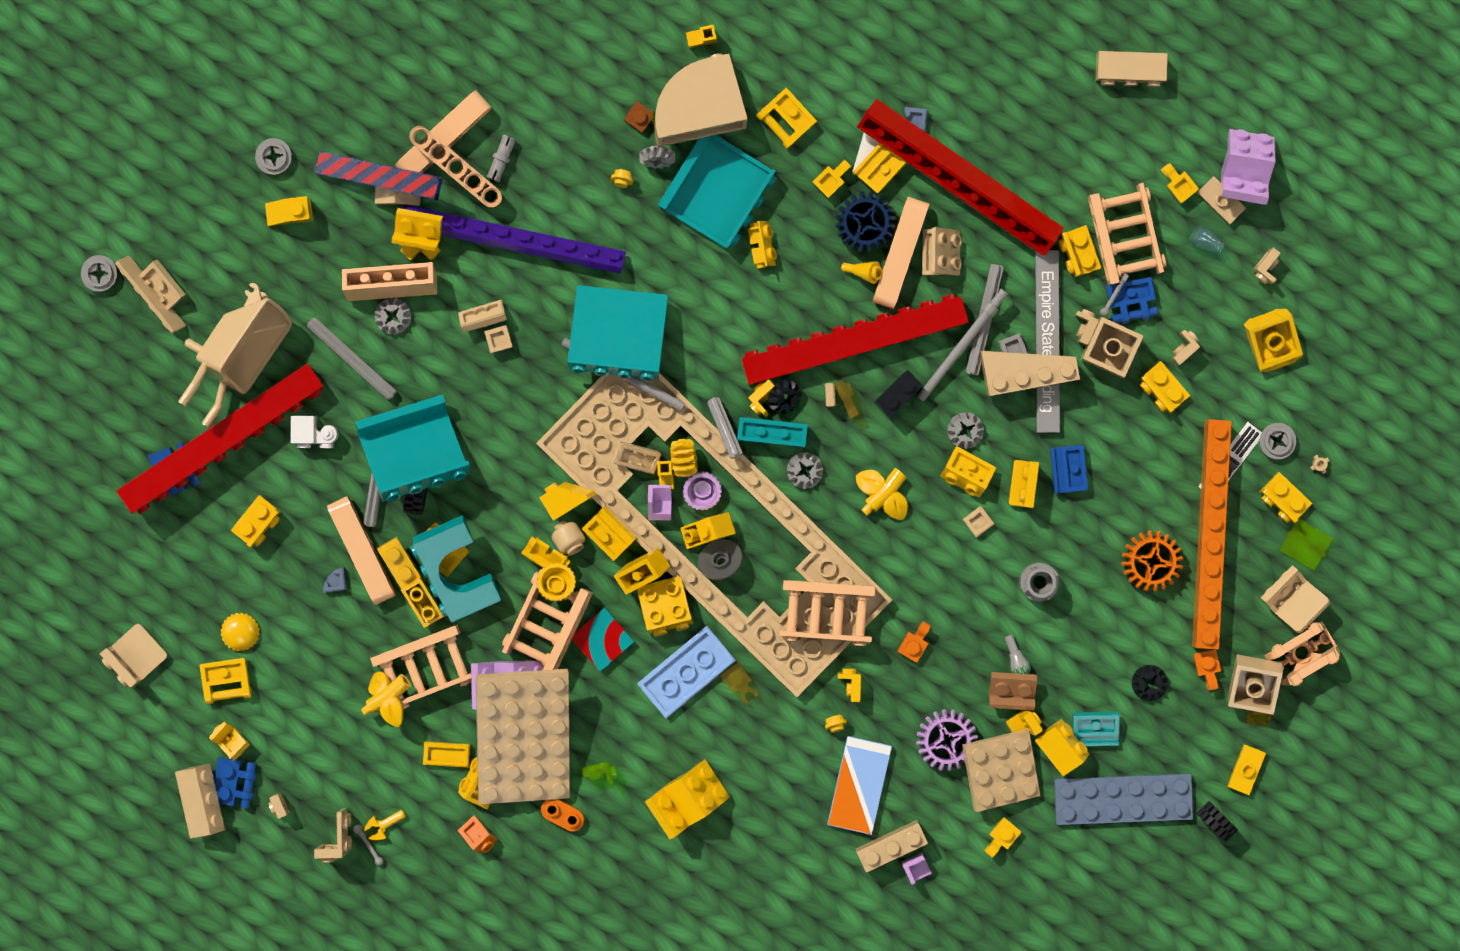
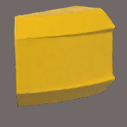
M1275 309L1255 318H1249L1244 323L1245 331L1260 372L1274 371L1293 364L1303 357L1292 314L1287 309Z

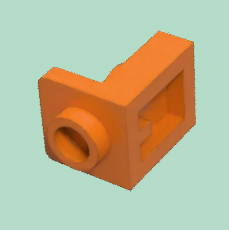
M475 815L457 830L469 846L480 854L491 850L494 843L498 840Z

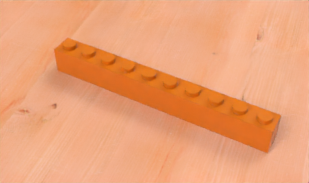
M1205 420L1192 637V647L1219 649L1232 422L1226 420Z

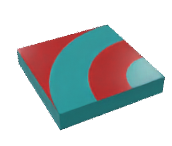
M605 607L580 628L572 638L599 671L603 670L634 642Z

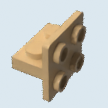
M939 227L923 229L922 275H960L962 265L960 259V246L962 244L960 230Z

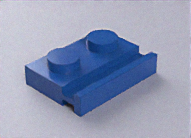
M1084 445L1050 448L1054 493L1088 490Z

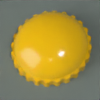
M551 563L549 566L546 565L545 568H542L536 582L537 589L542 594V597L551 602H557L570 597L573 589H575L576 580L573 571L566 565Z
M235 613V615L231 614L230 617H227V620H224L221 636L225 645H228V648L240 652L254 647V644L257 643L256 641L259 640L260 629L252 616L244 613Z

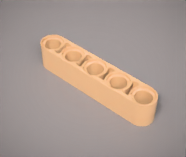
M475 90L430 132L450 148L480 121L492 107ZM425 135L418 143L424 142L426 140L427 135ZM414 146L395 164V167L400 172L403 170L413 172L406 177L409 182H413L434 162ZM441 146L435 147L432 151V155L436 158L444 154V148Z
M416 126L410 131L409 138L413 145L484 205L496 207L500 204L502 195L498 188L427 128ZM424 131L427 135L426 140L422 143L415 142L416 133ZM437 146L444 148V154L439 158L432 155L433 149ZM453 161L461 162L462 166L458 172L450 171V165ZM473 175L479 178L478 184L474 187L468 186V178ZM494 190L496 198L493 201H486V192Z
M907 197L872 302L892 309L895 308L929 203Z
M349 496L327 505L334 524L374 605L376 606L395 597L396 592Z

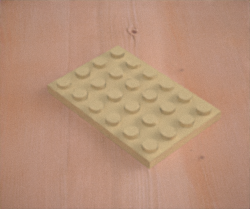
M568 669L476 674L479 804L570 798Z

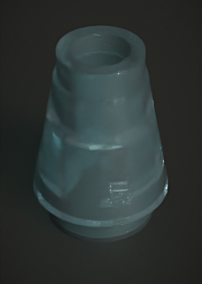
M1197 225L1189 238L1193 246L1219 254L1225 245V242L1221 241L1206 226L1201 227Z

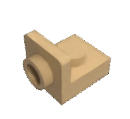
M1274 247L1265 253L1253 269L1257 273L1255 277L1263 284H1267V282L1273 284L1277 280L1267 272L1268 269L1271 271L1279 262L1277 257L1280 255V252Z
M1085 309L1082 312L1077 311L1074 316L1086 321L1085 325L1081 323L1076 336L1079 337L1078 343L1087 346L1099 320L1094 318L1096 314Z
M1182 330L1179 333L1187 345L1185 346L1182 343L1173 351L1175 355L1171 360L1176 366L1183 363L1200 347L1197 344L1199 339L1192 331Z

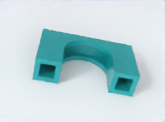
M463 515L412 537V553L416 559L420 558L423 564L420 566L425 578H430L432 582L430 589L435 598L439 596L441 600L439 606L444 617L448 616L450 621L454 622L501 601L500 591L491 573L467 584H453L444 579L439 572L440 563L447 554L473 543L471 531Z

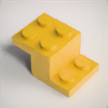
M705 759L685 774L669 782L647 799L645 803L671 840L688 826L705 818L730 798V796Z

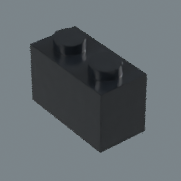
M907 369L874 403L891 418L923 385Z

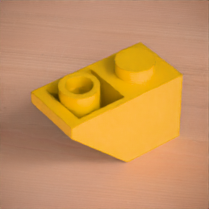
M729 512L711 516L680 528L687 549L736 534Z

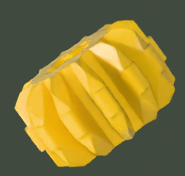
M691 439L672 441L670 450L674 474L677 477L683 478L696 475L698 461L694 442Z

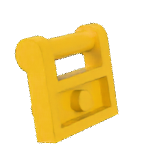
M787 88L756 115L760 121L763 120L783 141L782 145L786 149L792 146L817 122ZM773 109L795 131L791 136L769 114Z
M246 657L199 664L206 704L238 697H244V699L252 698ZM241 681L242 688L212 692L211 686Z

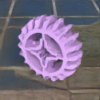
M942 709V717H939L935 711L933 715L936 719L932 721L929 716L925 718L929 722L928 726L924 723L920 724V727L925 731L917 732V736L923 737V740L916 741V744L924 745V747L920 748L918 752L919 754L927 752L923 760L926 762L932 758L931 767H934L939 762V770H943L944 764H947L948 771H952V763H955L959 769L961 765L958 761L962 759L965 763L963 749L957 755L955 743L964 736L966 738L965 744L971 743V740L978 739L977 735H970L976 728L974 726L967 728L971 720L968 718L962 722L963 713H960L955 718V710H951L950 716H947L946 710ZM943 722L956 723L962 727V730L949 732L946 730ZM937 725L939 737L928 744L929 734ZM942 730H944L945 734H948L949 737L951 735L953 736V739L950 740V746L952 750H950L949 746H946L945 743L941 744V741L944 740V734ZM945 748L948 750L951 758L938 757L932 750Z

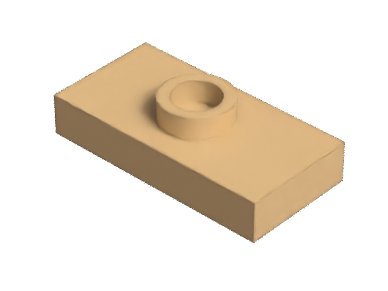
M1214 176L1197 192L1228 224H1231L1246 209L1239 200L1221 197V183Z
M502 300L458 312L463 333L507 320Z
M618 441L611 462L623 467L654 474L661 453L656 450Z

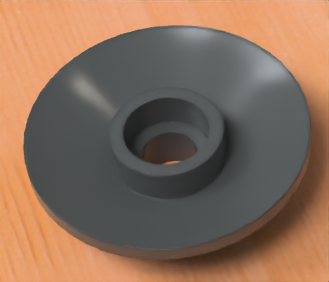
M720 539L709 543L702 549L698 557V566L701 573L707 578L722 580L738 571L742 564L743 555L736 543Z

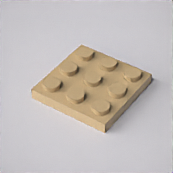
M1019 730L962 745L974 811L979 812L1040 796L1029 730Z

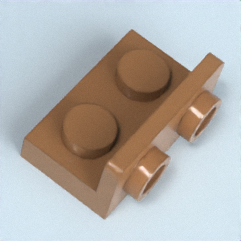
M991 672L989 707L1035 710L1037 675Z

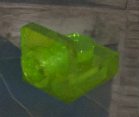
M609 761L582 767L584 778L589 777L590 780L602 778V773H606L609 786L614 785L617 773L615 765L610 766Z

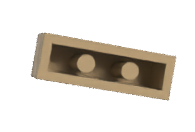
M1098 51L1096 54L1095 81H1101V85L1113 86L1115 82H1124V86H1138V83H1147V87H1160V83L1164 84L1167 81L1168 53Z
M210 764L176 771L175 775L190 838L224 831L223 817Z
M915 820L855 849L865 871L869 872L928 844L918 821Z

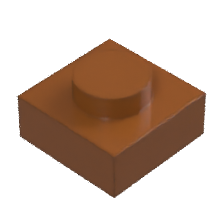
M636 101L624 118V121L643 133L654 118L655 113Z

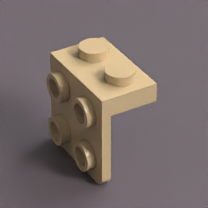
M1293 565L1261 597L1268 608L1297 633L1303 632L1330 604V600L1311 585Z
M141 624L134 625L116 643L100 653L103 657V664L110 670L113 668L118 674L117 679L121 684L130 688L140 683L167 658V652Z
M342 808L337 812V844L319 845L314 849V859L321 858V862H335L336 859L343 858L351 850L352 837L348 836V827H351L352 819L351 813H347V808Z

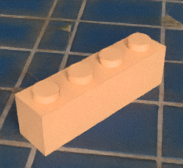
M433 262L342 269V291L347 301L437 294V273Z

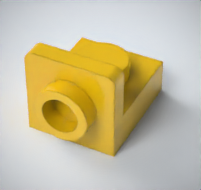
M848 668L843 669L842 673L838 672L839 679H851V683L846 685V696H851V702H860L861 674L856 673V669Z

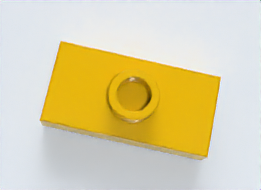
M1243 744L1227 786L1250 795L1266 753Z

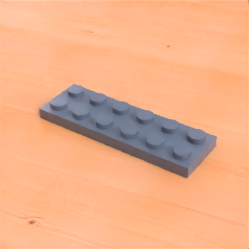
M1190 773L1054 779L1056 825L1193 820Z

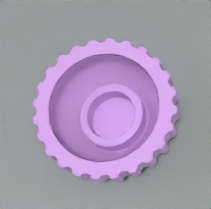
M697 472L696 475L688 477V480L685 481L683 497L692 508L708 510V508H712L713 505L719 502L722 492L721 484H719L720 481L712 473Z

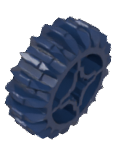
M861 191L859 194L860 199L857 200L856 195L852 194V203L847 199L843 201L847 206L846 209L839 206L838 210L843 215H836L835 219L842 220V223L835 224V228L843 229L837 235L838 237L846 235L842 242L844 245L849 240L853 242L850 245L851 250L854 249L855 245H859L858 252L862 253L863 246H867V252L871 253V245H874L878 251L880 250L878 242L881 241L886 246L888 242L884 237H893V234L888 232V229L895 230L896 225L889 224V221H895L896 216L889 217L888 214L892 213L894 209L893 207L885 209V206L889 203L888 200H885L882 204L879 203L882 197L880 194L874 200L872 199L873 192H869L868 198H864V192ZM860 204L871 205L864 214L851 211ZM877 208L884 217V228L874 221L873 216ZM871 212L872 214L869 217L871 220L869 222H872V226L867 225L863 228L862 232H859L862 227V222H859L860 218L865 219ZM847 216L858 225L855 236L848 230ZM869 230L880 234L873 240H860L864 232Z

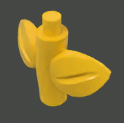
M897 468L893 469L886 480L875 470H865L856 475V482L861 491L869 495L865 500L866 505L861 511L868 516L873 510L877 512L883 506L884 512L894 519L903 520L907 514L908 504L905 496L897 491L907 479L906 476Z
M381 671L374 673L368 687L372 697L366 700V705L361 708L363 714L367 716L371 712L377 713L380 711L381 716L387 723L400 727L403 721V706L398 698L411 687L407 677L400 674L390 683L386 673Z

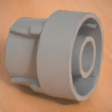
M1032 563L1025 567L1020 575V589L1027 598L1033 601L1042 602L1050 600L1056 594L1059 587L1058 574L1051 566L1045 563ZM1040 575L1044 577L1045 585L1038 589L1034 587L1033 580L1036 576Z

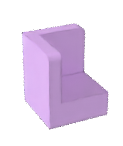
M648 485V520H671V485Z
M922 852L901 861L912 885L916 884L915 881L932 874Z

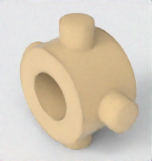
M1315 455L1310 468L1312 471H1321L1324 474L1327 472L1325 469L1330 461L1328 458L1325 459Z

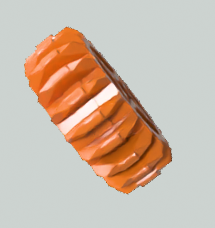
M1148 530L1147 538L1140 532L1138 533L1140 541L1132 537L1130 540L1134 546L1125 545V548L1130 550V553H1122V556L1128 558V561L1121 562V565L1129 566V569L1124 570L1123 573L1125 575L1132 573L1128 581L1133 582L1137 579L1135 583L1136 588L1141 587L1142 583H1144V591H1148L1150 585H1152L1153 592H1157V584H1159L1161 589L1165 590V581L1173 585L1174 582L1170 577L1179 578L1180 576L1174 572L1175 568L1183 569L1182 565L1176 564V561L1183 560L1182 556H1176V553H1179L1181 548H1172L1176 544L1175 540L1167 543L1169 539L1168 534H1165L1160 539L1161 531H1156L1155 537H1153L1152 531ZM1153 542L1147 554H1136L1141 546ZM1160 544L1168 551L1170 561H1165L1160 557ZM1155 555L1156 557L1154 559H1157V561L1163 562V564L1157 563L1153 564L1152 567H1149L1150 563H1147V561L1142 560V558L1148 559L1152 558V556ZM1134 561L1144 564L1145 579L1137 572ZM1158 568H1168L1162 577L1152 580V576Z

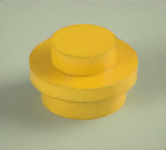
M617 169L611 175V181L619 188H627L633 185V174L626 170Z
M843 715L827 718L825 720V729L831 730V733L844 730L847 720L843 718Z

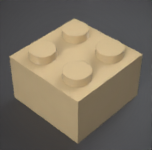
M1100 317L1080 360L1117 377L1125 378L1143 335Z
M1237 654L1228 692V706L1274 715L1283 675L1282 663Z

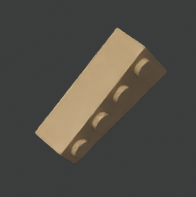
M980 351L988 396L1080 380L1076 357Z

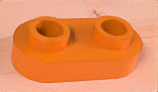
M560 799L545 800L541 806V813L545 819L568 831H577L584 823L582 811ZM555 806L557 809L556 813H550L548 807ZM570 816L576 817L577 822L575 824L569 823L568 818Z

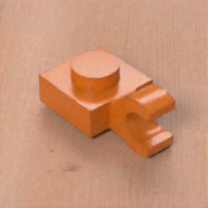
M922 621L915 634L908 631L897 652L917 663L928 645V642L923 639L931 626Z
M1216 649L1194 653L1193 658L1197 676H1205L1207 690L1218 689L1215 673L1221 672Z

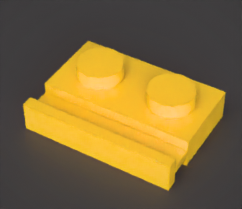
M879 143L853 173L878 195L908 162Z
M606 506L582 528L613 561L637 538Z

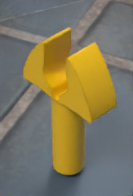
M400 810L382 821L377 820L374 815L368 821L364 831L372 826L380 827L378 833L370 836L368 839H385L387 837L384 833L386 828L401 821L406 815L403 810Z

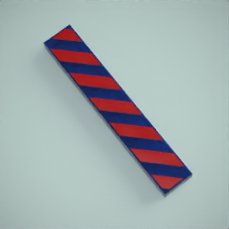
M319 151L314 173L437 201L443 178L323 151Z

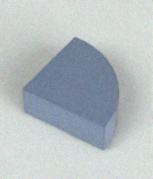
M905 107L906 119L925 131L927 109Z
M344 567L334 570L327 577L323 593L347 590Z

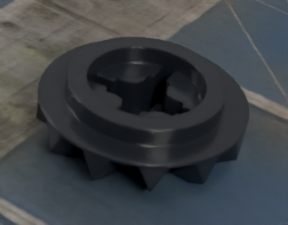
M783 380L776 384L768 397V404L771 410L777 414L782 413L784 415L788 411H794L793 407L796 404H800L798 399L802 396L800 392L801 387L792 380ZM783 393H785V394L788 395V396H787V398H788L787 402L784 401L785 398H784V394H783Z
M1155 665L1140 667L1132 677L1134 693L1145 701L1158 700L1165 694L1168 687L1167 675L1161 668ZM1156 675L1154 683L1158 689L1152 687L1146 689L1147 684L1142 677L1151 679Z

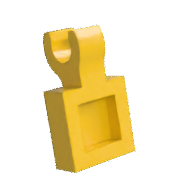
M844 160L835 170L828 166L812 182L829 198L845 183L840 177L851 168V165Z
M1170 163L1160 169L1171 181L1166 187L1180 204L1199 190L1185 171L1179 175Z
M1003 817L989 833L994 839L984 851L993 858L1001 846L1008 849L1020 835L1021 831Z

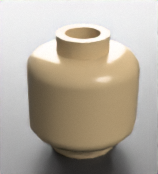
M562 521L554 527L555 531L551 536L552 541L561 554L572 556L583 549L585 536L576 523Z

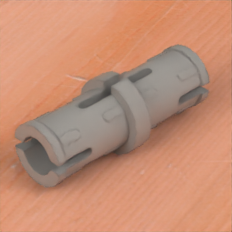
M502 135L497 153L493 154L494 160L486 176L492 179L495 171H497L494 181L497 182L501 181L500 179L506 164L510 162L509 156L516 142V139L511 137L506 146L509 138L506 135Z

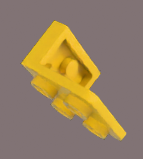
M680 577L646 584L637 589L649 635L654 634V637L667 634V630L675 628L676 631L688 629L689 625L693 624Z

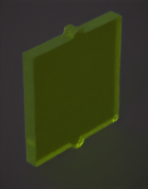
M1298 518L1291 531L1286 533L1287 537L1279 550L1308 568L1315 570L1321 558L1326 556L1325 551L1333 538Z

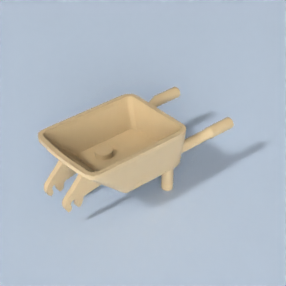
M255 283L249 284L254 289L252 293L245 290L248 299L244 307L224 314L203 346L190 338L184 344L185 347L198 353L196 360L201 366L178 403L184 407L187 406L207 371L220 381L215 404L202 421V424L207 428H210L222 409L227 385L241 394L247 393L292 326V321L280 305L268 298L264 292H261L259 286Z

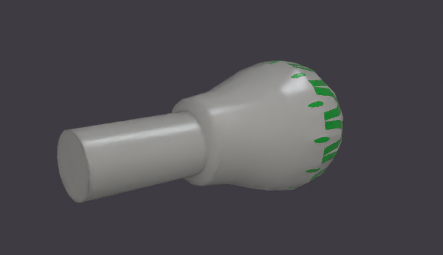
M1013 634L1004 637L1010 651L1011 672L1029 674L1031 665L1021 650L1018 649Z

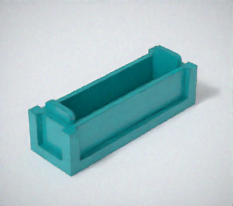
M740 417L737 440L805 447L808 424Z

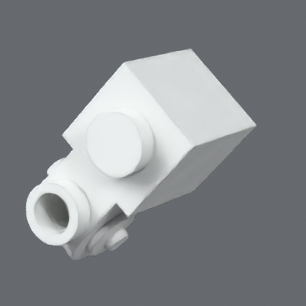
M291 416V443H297V448H311V443H320V448H333L334 442L339 437L336 427L327 425L320 432L317 429V416Z

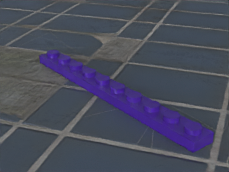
M404 205L403 207L406 210L443 216L441 236L621 274L626 251L410 205Z

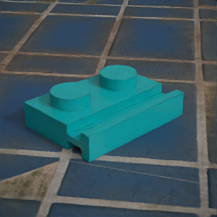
M1073 712V734L1085 746H1119V712Z

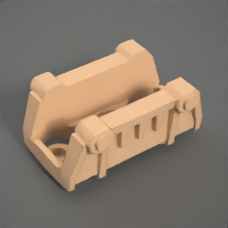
M1322 621L1311 623L1305 632L1283 645H1274L1271 649L1272 651L1264 655L1266 660H1272L1284 655L1286 652L1289 653L1285 656L1286 659L1281 662L1282 669L1284 670V666L1288 663L1290 666L1294 663L1295 665L1292 672L1282 677V685L1298 686L1302 683L1303 678L1328 663L1335 664L1338 662L1340 650ZM1322 632L1317 641L1311 640L1308 642L1311 637ZM1331 643L1333 646L1322 654L1313 653L1318 650L1317 646L1320 644L1326 645ZM1300 646H1304L1307 649V656L1304 659H1298L1295 655L1296 649Z

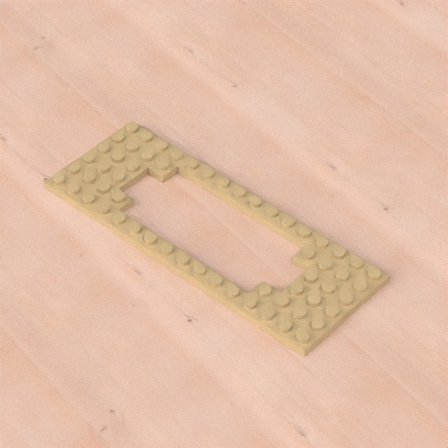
M660 373L659 379L646 382L684 402L685 405L681 411L616 375L608 374V376H601L536 444L579 486L595 490L596 495L592 498L602 508L606 506L637 537L635 540L648 553L659 548L670 565L667 571L673 577H680L683 587L780 682L798 697L852 641L798 637V641L784 640V636H780V630H787L788 609L779 617L764 601L747 617L618 491L633 475L628 468L611 462L618 441L632 444L648 426L666 441L682 426L811 552L795 568L808 582L875 586V596H869V600H867L865 627L892 599L743 454L737 459H731L719 430ZM804 591L798 597L796 631L810 632L812 596L807 591ZM824 593V597H821L819 633H833L835 605L833 593ZM847 594V598H844L842 634L855 635L858 604L856 595Z

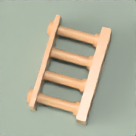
M1144 183L1138 184L1136 186L1137 192L1105 200L1100 198L1099 193L1088 196L1108 285L1119 283V278L1124 273L1128 274L1155 267L1156 274L1164 272L1163 268L1166 267L1164 254L1159 252L1148 201H1151L1148 187H1144ZM1140 201L1143 214L1111 222L1105 220L1103 211H1106V208ZM1145 223L1147 237L1114 244V242L1110 243L1108 234L1112 230ZM1150 245L1153 259L1123 266L1115 265L1114 256L1118 252Z
M536 572L531 580L533 586L511 633L507 634L502 642V646H504L502 652L511 654L513 649L542 662L543 670H556L560 666L593 592L581 588L579 592L571 593L567 599L571 600L573 606L570 612L564 613L537 600L539 590L537 589L536 582L538 581L539 572ZM532 608L562 621L563 628L561 632L555 634L528 621L527 618ZM524 628L551 641L552 645H554L551 653H542L518 641L522 629Z
M783 580V590H787V594H789L787 630H780V636H784V640L798 641V637L853 641L852 645L866 646V642H871V636H864L866 606L869 596H875V586ZM801 591L810 592V596H812L810 632L796 631L798 596L801 595ZM824 593H833V598H835L833 633H819L821 597H824ZM847 594L856 595V599H858L855 635L842 634L844 598H847Z
M458 625L370 658L373 667L379 665L381 669L383 668L384 672L388 675L390 683L396 679L392 668V660L401 657V660L405 661L417 694L406 698L402 694L398 698L402 703L403 709L409 707L408 702L459 683L460 687L472 683L471 673H467L455 642L457 640L456 635L461 633ZM442 640L448 646L459 678L446 682L434 650L436 648L435 643ZM421 648L427 655L438 686L427 690L424 688L413 656H415L413 652Z

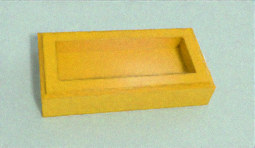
M424 742L423 765L469 767L470 744Z

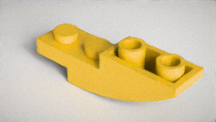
M398 537L378 547V552L401 587L402 593L423 627L425 628L444 617L424 578Z

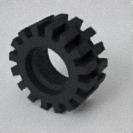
M428 488L423 489L417 494L409 493L404 495L403 512L423 515Z
M1210 801L1196 813L1225 843L1238 831Z

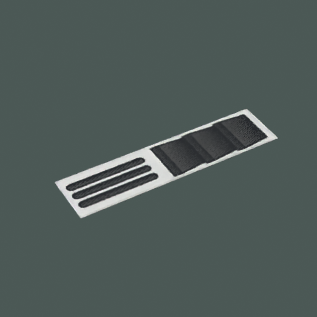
M1249 422L1246 423L1230 444L1228 481L1260 439L1262 432Z

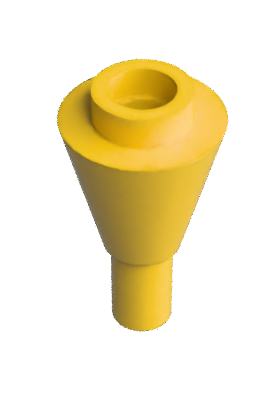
M877 261L859 264L843 263L841 267L843 272L853 273L872 284L877 283L882 276V268Z

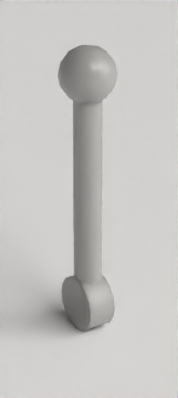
M1124 273L1105 308L1100 310L1102 316H1108L1109 308L1129 275Z
M360 824L355 825L354 832L360 835L375 858V864L381 866L383 859L377 855L363 833V826Z

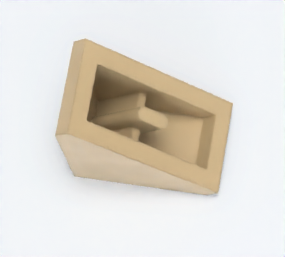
M376 181L375 204L420 206L421 186L409 193L400 190L412 182L400 181L393 187L386 188L381 187V185L387 181Z

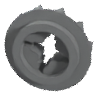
M267 139L256 150V163L267 174L278 175L285 172L291 164V150L280 139ZM272 147L276 154L283 155L276 159V166L272 160L264 159L272 154Z
M651 146L639 153L640 163L644 164L645 167L663 169V167H670L671 164L675 163V152L664 146Z
M96 255L84 262L81 268V278L89 289L101 292L109 290L116 283L118 272L116 264L110 258ZM99 264L101 270L108 273L101 277L100 283L97 276L90 275V273L98 271Z
M397 298L385 299L378 304L375 311V323L380 330L387 334L403 332L411 321V312L408 305ZM399 308L396 316L400 323L391 320L386 324L389 316L385 310L394 312Z
M968 412L959 413L949 422V439L959 448H972L983 438L984 427L982 421L975 414ZM961 421L965 426L974 425L972 430H970L972 439L967 437L966 434L957 436L962 430Z
M1283 423L1270 424L1261 433L1259 439L1261 450L1266 456L1273 459L1286 458L1295 449V433L1289 426ZM1282 434L1281 442H1283L1285 447L1277 445L1272 449L1274 441L1269 436L1278 437Z
M807 452L799 453L789 461L787 475L791 483L796 487L802 489L812 488L820 482L823 476V465L814 454ZM799 462H802L806 467L814 465L809 471L810 480L805 475L796 476L801 471Z

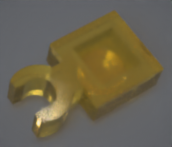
M843 380L834 383L850 419L859 415L851 399L854 393L848 382L844 384Z
M739 662L720 675L733 694L738 690L741 692V700L745 704L749 703L745 698L747 692H752L755 697L758 696L756 689L747 685L752 679Z

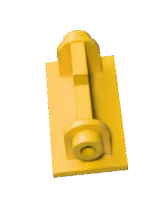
M768 221L750 223V228H748L750 244H759L758 248L751 249L754 265L757 266V269L765 268L766 266H776L777 254L771 240L773 231Z
M532 536L521 553L543 568L551 563H562V565L566 566L570 563V560L567 559L568 556H564L555 549L553 551L549 550L550 546L538 537L534 538Z

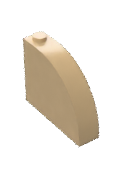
M718 53L710 58L689 64L668 81L658 99L654 129L657 147L746 129L747 115L730 55Z

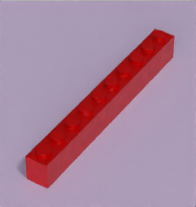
M877 98L857 125V128L1041 255L1045 256L1064 229L1063 226Z
M955 294L942 297V302L934 304L933 300L920 303L921 308L914 310L911 309V306L898 309L899 314L890 316L889 312L877 315V320L872 322L863 319L854 322V327L846 329L845 325L832 328L833 333L824 335L823 331L810 334L811 339L802 341V338L799 337L789 340V345L780 347L779 343L766 347V352L758 353V350L744 353L745 358H741L748 385L967 324L969 322L961 296L955 297Z
M307 363L116 490L131 514H143L151 508L149 504L155 500L161 502L170 495L168 493L175 487L177 489L184 487L189 483L188 478L194 474L198 477L208 470L206 466L212 462L218 464L227 458V452L232 449L234 451L241 449L246 445L245 440L251 436L254 439L265 432L264 428L271 423L273 426L285 419L283 417L284 414L289 411L292 413L298 411L304 406L302 402L308 398L311 401L322 394L321 390L325 387Z

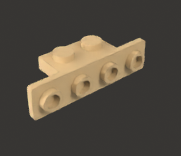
M131 256L119 259L115 263L122 275L130 281L135 291L147 302L149 308L155 312L166 329L171 333H175L186 326L173 310V307L186 294L158 260L153 261L144 271L139 268Z

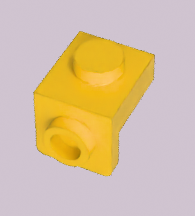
M770 380L760 382L754 388L755 392L748 397L752 402L749 406L758 416L761 413L765 417L769 415L761 404L768 399L774 387Z
M1022 710L1006 721L1011 732L1027 729L1030 734L1036 736L1043 731L1040 727L1042 722L1035 712Z
M226 722L218 725L209 737L212 742L217 743L227 756L234 761L250 745L235 726Z

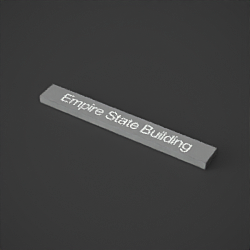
M1049 250L1045 256L1035 251L1036 354L1059 356V250ZM1059 384L1036 388V433L1060 432Z

